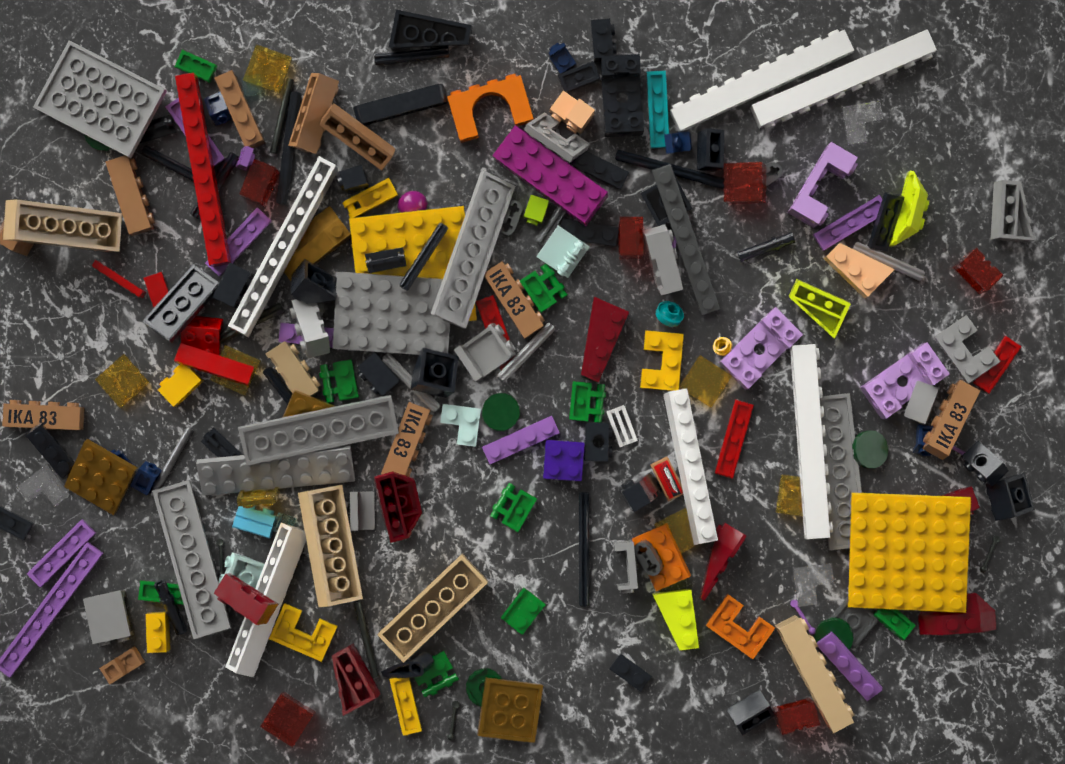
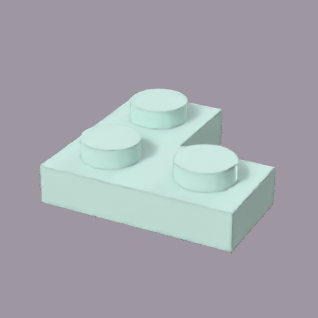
M443 404L440 423L459 425L457 444L476 447L481 409Z

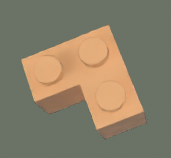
M563 91L550 108V113H552L551 117L559 123L561 121L566 123V128L572 133L576 134L578 132L581 134L594 117L595 109L581 99L577 101Z

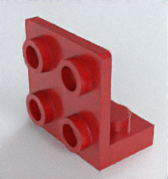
M195 316L181 332V343L220 356V333L223 328V319Z

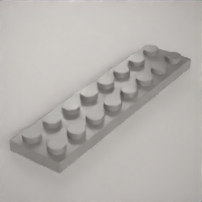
M486 171L480 172L431 315L466 329L516 186Z
M850 393L822 396L820 398V406L824 408V417H821V424L825 425L823 444H826L827 456H824V463L828 464V475L825 476L826 483H829L830 486L827 502L831 503V514L828 515L829 522L832 521L833 533H830V538H827L829 550L850 548L852 493H862L859 465L853 457L854 449H852L855 431Z
M391 395L238 427L246 466L399 434Z
M351 445L337 446L246 466L244 455L197 459L196 462L202 496L355 481Z
M183 481L152 491L193 639L232 628L226 605L217 599L218 596L214 594L219 585V580L191 481Z

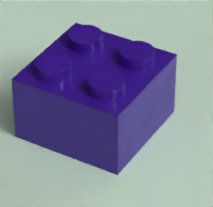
M546 440L543 478L582 481L584 442Z

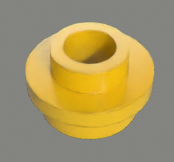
M719 337L714 341L713 350L717 355L725 356L732 350V343L728 338Z

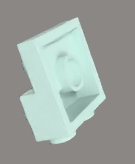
M233 552L231 556H227L224 564L227 567L225 573L235 575L253 588H256L265 563ZM225 574L220 575L219 583L221 582Z

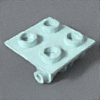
M558 225L536 257L557 270L560 275L568 278L590 246Z

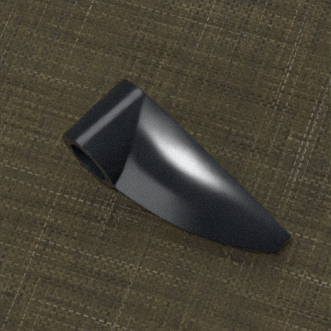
M422 652L415 659L393 665L381 671L383 677L388 678L420 677L434 665V660L429 653Z

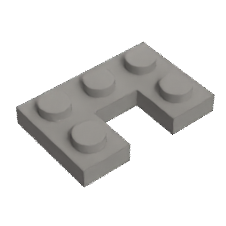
M545 112L526 124L524 129L532 138L539 140L546 148L553 150L562 159L569 162L587 151L590 143L577 134L565 139L554 130L558 128L559 122Z
M965 315L934 338L966 383L969 384L1000 363V360L989 346L974 357L971 355L962 341L978 330L968 316Z

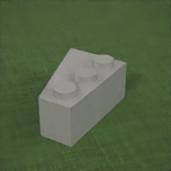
M296 299L291 300L292 308H289L291 318L296 319L297 322L294 325L297 336L301 335L302 341H300L302 353L306 352L308 359L330 353L329 336L325 332L324 322L321 319L317 303L306 304Z

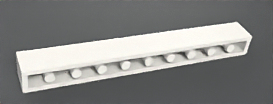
M838 29L828 34L829 37L823 40L821 37L811 41V45L808 47L802 45L794 49V53L788 56L786 53L776 58L777 61L771 64L767 61L759 65V69L756 71H752V69L745 71L741 74L742 77L736 80L734 77L724 82L725 85L719 88L715 85L707 89L708 93L700 95V93L693 95L689 98L690 101L684 104L682 101L672 106L673 109L670 110V115L678 132L688 130L852 54L854 49L845 29L840 32Z
M927 29L751 105L750 109L758 128L764 127L766 130L775 126L776 121L782 120V122L793 118L792 114L797 112L803 114L810 111V107L817 104V107L828 103L827 99L832 97L835 99L841 98L850 89H852V92L863 88L862 84L869 82L873 84L881 80L880 77L885 74L889 77L898 73L897 69L902 67L908 69L916 65L915 61L922 59V62L929 60L937 49Z
M320 156L318 157L228 325L231 329L249 338L338 172L335 164Z
M815 344L794 345L790 347L804 538H830V533H833L832 521L829 522L828 515L831 514V503L827 502L830 486L829 483H826L825 476L828 475V464L824 463V456H827L826 444H823L825 425L821 424V417H824V408L820 406L822 387L818 385V379H821V369L817 367V360L820 358L819 348H816Z

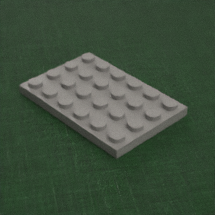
M69 40L33 108L132 158L167 90Z
M337 272V298L335 300L332 349L420 355L422 348L448 353L450 323L431 315L443 279L417 277L410 289L406 291L400 287V282L404 276Z

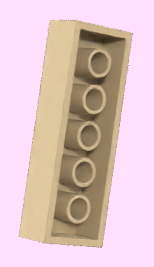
M6 200L3 240L103 252H119L122 213L25 200Z
M342 485L298 493L318 607H328L363 599Z
M462 553L377 635L404 663L489 581Z
M794 615L775 625L827 727L835 733L854 723L852 717L855 715L847 703L844 704L843 700L846 698L842 690L834 685L836 679L833 673L824 666L827 662L823 654L817 652L816 647L818 645L814 637L808 635L807 630H809V627L805 620Z

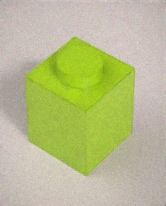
M530 195L524 214V219H527V223L535 226L538 223H543L549 200Z

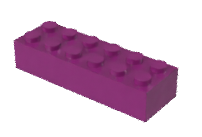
M516 125L492 155L496 162L584 226L588 225L609 196L606 190Z

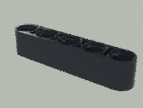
M435 84L354 106L353 110L356 120L367 126L447 104L448 100L444 85Z

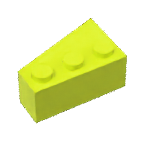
M796 279L789 294L791 300L835 339L851 305L850 302Z
M691 589L653 593L652 595L678 649L699 648Z

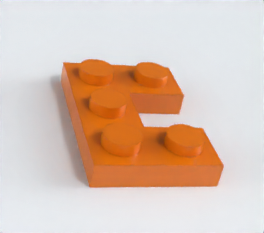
M667 523L632 538L634 545L643 540L649 541L654 549L657 550L664 565L662 571L655 576L649 575L656 591L691 576ZM642 547L640 551L646 553L647 548Z
M727 594L706 623V626L754 659L775 627L761 617H758L748 632L733 622L744 605Z

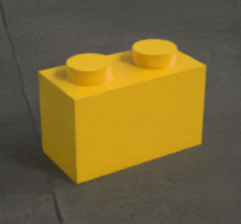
M181 364L174 369L173 372L175 374L170 379L166 377L159 384L161 387L158 389L173 407L181 404L204 381L193 368Z
M149 612L146 614L147 653L168 652L170 650V624L167 612Z

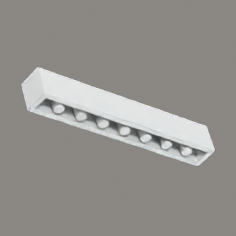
M686 388L670 391L663 395L693 543L697 545L717 541L718 538L688 390Z
M280 523L255 588L279 605L267 624L255 625L244 617L225 666L229 670L237 674L254 677L306 543L304 530Z

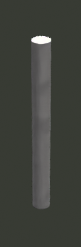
M186 427L149 492L151 496H153L152 491L162 487L191 436L192 429Z

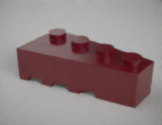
M597 297L593 298L580 376L599 383L629 311Z

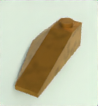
M330 206L314 217L284 271L290 281L291 275L304 259L315 265L351 238V233Z

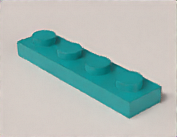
M649 71L646 74L650 149L666 148L664 134H669L666 71Z

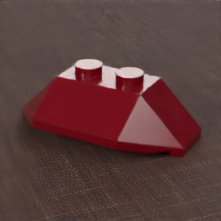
M394 471L375 476V488L390 543L409 538L412 533L411 531L422 514L415 480Z
M967 593L966 613L921 611L918 614L919 634L951 635L996 630L995 610L977 593Z

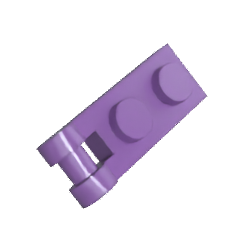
M248 146L242 148L235 167L246 171L247 167L253 163L255 154L252 152L254 148Z

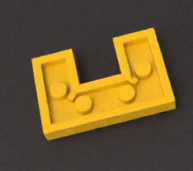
M645 331L643 350L661 351L662 362L661 370L642 369L640 388L669 391L679 390L684 334Z
M284 603L269 639L322 662L338 626L320 618L313 635H309L295 628L302 610Z

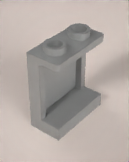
M491 323L485 330L467 343L454 349L475 382L482 380L516 355L514 345L503 336L505 332L499 324Z
M632 540L613 542L614 551H625L628 575V583L617 584V588L622 590V593H633L634 589H638L634 542Z
M125 589L83 599L92 644L98 643L99 646L111 644L110 640L117 639L118 642L129 640V636L134 635L130 629L124 597H126Z

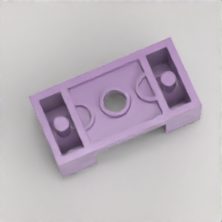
M830 142L824 149L787 213L813 228L823 224L828 216L826 212L828 207L811 197L818 187L816 184L817 180L820 181L827 170L841 179L846 175L850 176L858 165L855 163L858 157Z
M775 307L719 364L747 390L803 334ZM756 344L764 346L765 350L762 355L754 352Z
M927 342L909 352L862 385L860 389L880 418L887 419L910 400L917 381L935 385L948 376L949 372ZM900 376H904L907 379V384L904 387L899 386L897 383V379Z

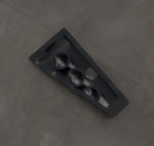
M396 10L389 48L469 46L473 26Z
M652 471L635 481L631 479L621 485L622 489L619 490L628 507L633 512L651 503L663 492Z

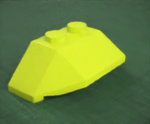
M911 170L906 175L901 194L905 198L889 247H893L916 234L924 226L925 219L922 216L929 206L928 194L915 172Z

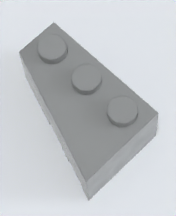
M1001 180L994 182L991 240L1024 243L1036 241L1030 226L1031 219L1027 214V203L1021 181Z
M666 225L643 230L654 281L660 294L665 295L683 290L680 278L682 276L681 269L676 263V259H678L676 248H673L671 241H674L672 231L668 230Z

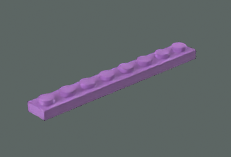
M89 542L84 545L1 656V672L9 678L13 676L104 554L102 551Z

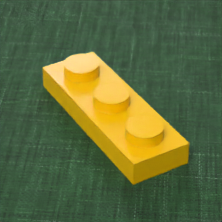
M390 678L403 736L421 732L422 728L410 678Z

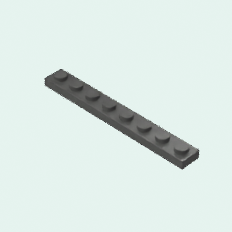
M668 164L654 169L652 172L701 314L704 315L718 310L720 307L672 167Z

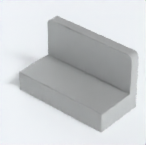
M917 381L904 416L917 421L919 424L926 425L940 391L939 388Z
M373 491L350 492V531L374 530L375 493Z

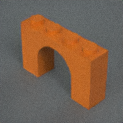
M511 74L506 76L505 80L498 81V79L488 81L487 85L481 87L479 84L473 85L467 91L456 90L451 92L450 96H447L460 143L479 138L473 118V109L476 103L486 96L492 95L504 99L510 107L514 124L517 127L534 120L521 75Z

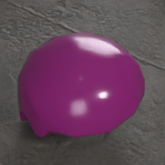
M408 191L399 198L397 208L399 213L427 210L428 202L422 193Z

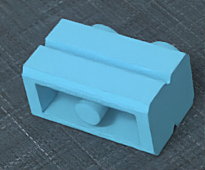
M246 502L244 505H239L232 527L271 538L278 517L273 515L274 511L266 508L260 511L255 509L256 505Z

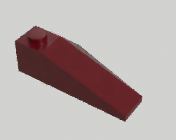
M724 522L716 527L718 540L712 543L700 598L704 601L717 583L718 575L722 574L729 563L727 560L729 557L735 556L746 538L745 534Z

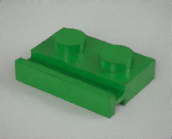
M523 587L500 618L523 635L546 604Z

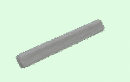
M856 242L853 247L854 250L918 281H921L925 275L923 270L878 250L869 248L862 243Z
M547 323L497 375L498 378L505 382L555 331V327Z
M387 353L382 358V361L411 389L412 376L390 353ZM412 390L432 412H436L440 408V404L430 394Z

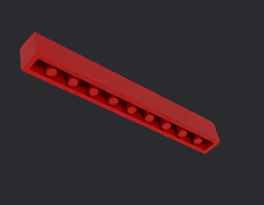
M194 72L177 75L175 80L208 263L211 267L228 265L229 262L231 263L198 76Z

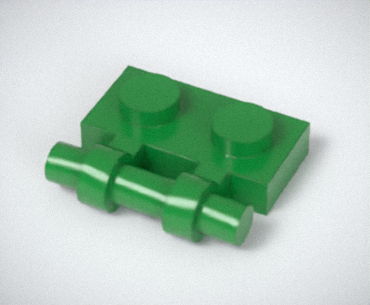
M547 264L540 267L544 273L543 275L539 276L536 271H533L520 280V283L540 313L557 303L553 297L556 293H558L561 299L568 295L564 290V285L559 283L555 277L554 270L550 269ZM546 279H548L554 287L550 291L543 282Z
M352 359L333 363L334 371H328L327 364L320 365L321 373L319 375L323 381L324 390L322 392L326 398V403L334 402L333 394L337 393L339 401L359 397ZM330 377H335L336 388H331Z
M573 381L569 420L588 421L589 414H595L594 422L601 423L602 415H604L605 411L603 409V401L606 398V392H604L605 384H597V391H591L592 383ZM591 397H596L595 408H590Z
M508 483L507 487L503 488L502 495L497 504L493 505V511L490 516L497 520L499 514H503L505 517L501 523L518 532L537 498L521 489L516 496L512 493L515 486ZM510 498L513 500V503L509 510H506L503 507Z
M445 651L432 656L434 665L422 676L414 677L418 686L426 682L428 688L422 690L424 697L431 694L433 696L438 693L437 691L446 686L449 688L454 682L459 680L456 673L451 676L447 673L453 666ZM441 674L443 680L433 684L431 679Z

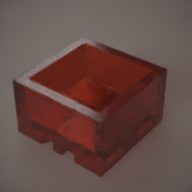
M254 159L239 195L248 201L266 208L280 172L276 167Z
M763 162L724 163L725 203H766V165Z
M620 217L619 259H642L643 217Z
M978 248L967 252L953 268L978 294H982L991 289L1004 275L995 266L991 267V262L984 260L985 256Z
M283 691L260 727L293 748L316 711L303 705L300 701L295 700Z
M810 698L772 707L777 728L782 735L794 732L795 729L803 730L805 726L810 728L820 725L815 703Z

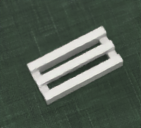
M624 405L606 412L619 447L638 441ZM620 410L623 412L632 439L630 440L620 417ZM612 413H615L625 442L621 441L618 430L611 415Z

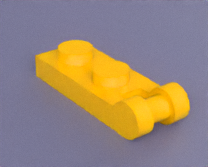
M387 178L345 200L342 204L344 208L348 209L350 218H357L393 199L398 194L390 178ZM359 202L361 208L356 210L354 204Z

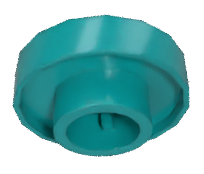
M663 301L656 309L657 319L669 327L680 325L684 318L683 310L674 302Z

